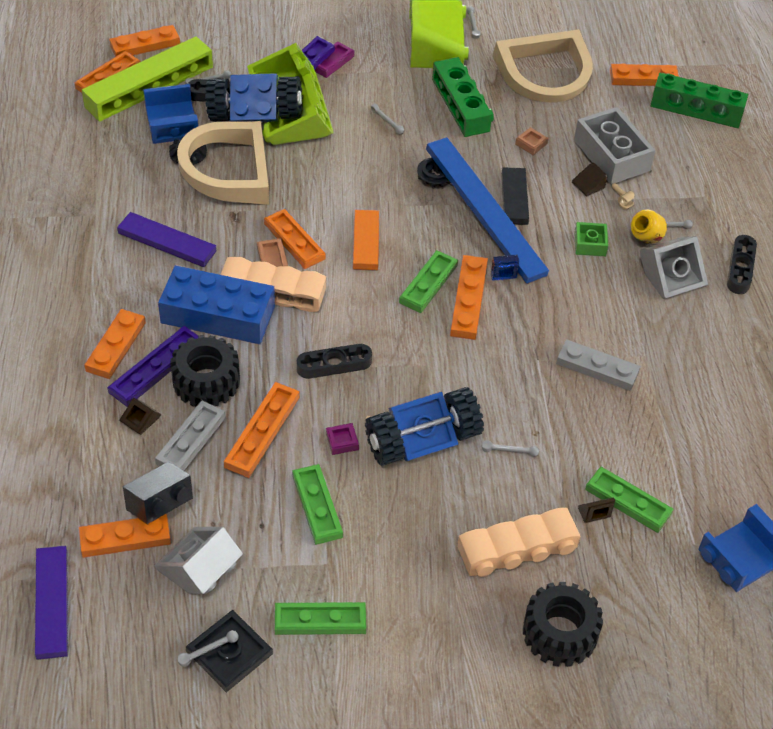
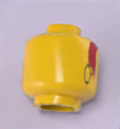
M649 209L641 210L632 218L631 231L638 240L654 244L661 241L665 236L667 223L655 211Z

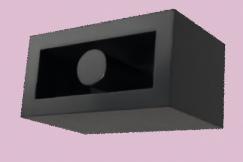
M167 462L123 486L126 510L146 524L193 499L190 474L171 462Z

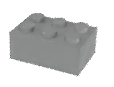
M618 107L578 119L574 141L591 162H594L606 173L607 181L610 184L644 174L651 170L655 149Z

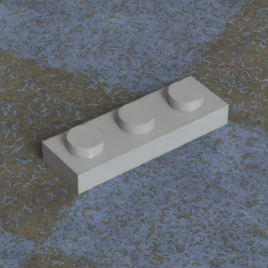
M567 339L556 362L557 365L629 391L632 390L641 367Z
M202 400L156 456V465L161 466L171 462L184 471L226 418L225 411Z

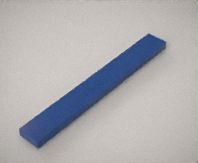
M446 137L428 143L426 147L427 152L526 284L546 277L549 272L548 268L451 141Z

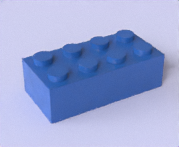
M175 265L158 302L160 323L180 328L186 326L194 331L261 344L275 308V286Z

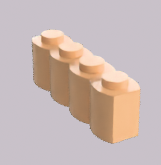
M227 257L221 275L275 286V305L282 307L294 306L308 312L319 311L326 290V276L316 271L301 272L290 266L276 267L268 262H251L243 257Z
M556 508L541 515H529L514 522H502L487 529L482 528L465 532L459 535L457 547L469 576L478 575L484 577L491 574L495 569H514L524 561H543L550 554H570L578 547L580 534L568 508Z

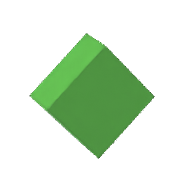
M576 222L574 232L575 255L606 257L608 250L607 224Z

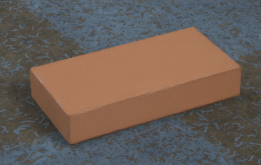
M281 238L257 242L260 262H268L276 267L288 266Z

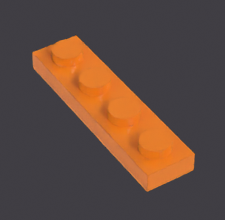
M463 255L451 325V337L476 340L488 258Z
M277 382L274 383L224 460L225 469L250 478L299 400L300 391Z

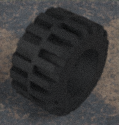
M199 335L196 339L193 337L187 339V343H180L178 349L173 351V358L170 361L173 388L176 395L181 396L183 402L190 401V405L196 407L203 400L216 407L219 406V402L226 403L229 401V396L233 397L236 394V389H239L240 369L238 353L234 350V346L231 343L226 344L225 339H216L213 335L209 337ZM205 369L214 370V371L209 372V373H199V372H198V371H200V370H205Z
M552 582L547 584L546 590L540 587L536 591V595L531 596L527 605L523 625L524 641L527 646L532 645L531 652L534 656L540 654L541 661L545 663L548 660L553 661V666L559 667L560 663H565V666L569 667L573 665V661H576L578 664L584 662L585 656L589 658L594 648H596L602 629L603 619L601 617L603 612L601 607H597V599L595 597L590 598V592L584 588L581 591L578 589L579 585L572 583V586H567L566 582H559V585L555 586ZM553 617L566 618L573 622L577 629L573 631L559 630L553 627L548 619Z

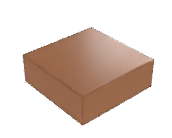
M530 127L516 138L515 145L534 155L548 144V137Z

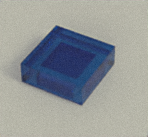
M518 255L493 257L491 267L492 280L517 278L519 267Z

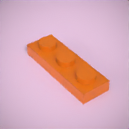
M169 25L129 35H121L111 38L109 41L116 57L124 51L133 56L173 47L180 44V37L174 25Z
M622 63L611 64L610 67L612 85L655 86L660 72L679 77L677 65Z
M121 309L84 365L85 371L110 379L145 325V316Z
M167 514L149 524L136 518L79 527L82 558L171 544Z

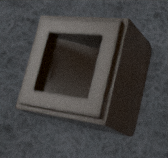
M593 162L582 170L572 180V183L587 197L605 188L607 175Z
M133 397L119 421L141 435L159 419L161 414L146 403Z
M613 497L578 505L584 523L611 517L615 499Z

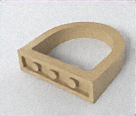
M579 29L496 41L493 52L494 60L507 85L516 93L540 102H562L578 96L586 89L593 69L590 53ZM569 51L579 70V77L573 83L563 87L549 88L539 86L528 81L520 74L513 59Z
M261 121L208 123L194 128L182 138L177 150L178 165L182 176L194 189L218 200L269 205V185ZM221 142L252 145L257 180H220L211 178L199 172L190 162V157L197 148L209 143Z

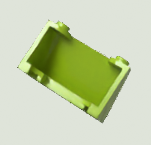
M410 0V68H433V62L459 57L463 65L464 60H468L469 48L465 47L463 27V18H466V5H462L461 0Z
M297 43L247 66L249 74H277L278 79L279 77H300L303 95L302 117L299 119H281L278 112V122H267L264 124L262 135L267 143L271 142L273 145L324 138L333 134L332 124L316 72Z

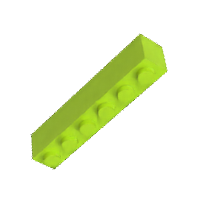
M195 36L83 88L84 107L99 122L144 101V89L175 86L184 82L187 78H192L213 68L212 50Z

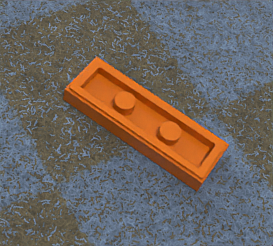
M124 51L74 82L75 89L82 93L83 88L141 61Z
M285 209L264 218V225L277 239L281 238L283 246L304 269L326 259V253Z
M355 210L353 269L378 270L379 210Z

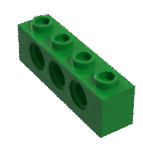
M459 57L433 62L432 80L464 137L490 132L491 122L494 121L493 111L486 105L483 94L479 93L475 80L469 76L466 65L462 64Z
M660 72L650 107L739 129L749 94Z

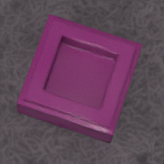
M353 423L326 428V436L332 455L359 450V442Z

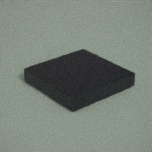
M233 609L186 646V652L190 654L225 637L229 631L233 630L238 633V640L236 642H227L194 658L226 693L273 655V649Z

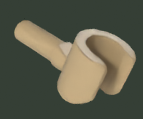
M613 183L612 188L620 195L618 198L620 207L626 210L633 206L634 202L631 200L634 199V193L632 191L626 193L616 183Z

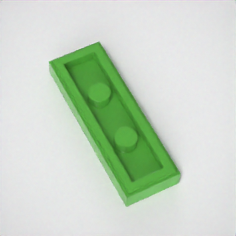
M436 250L399 297V303L422 313L456 269L458 259Z
M317 464L292 470V477L315 545L343 538V531L320 465Z
M602 466L586 484V491L601 500L614 497V507L657 533L665 525L674 510L672 507Z
M366 602L275 603V635L366 634Z

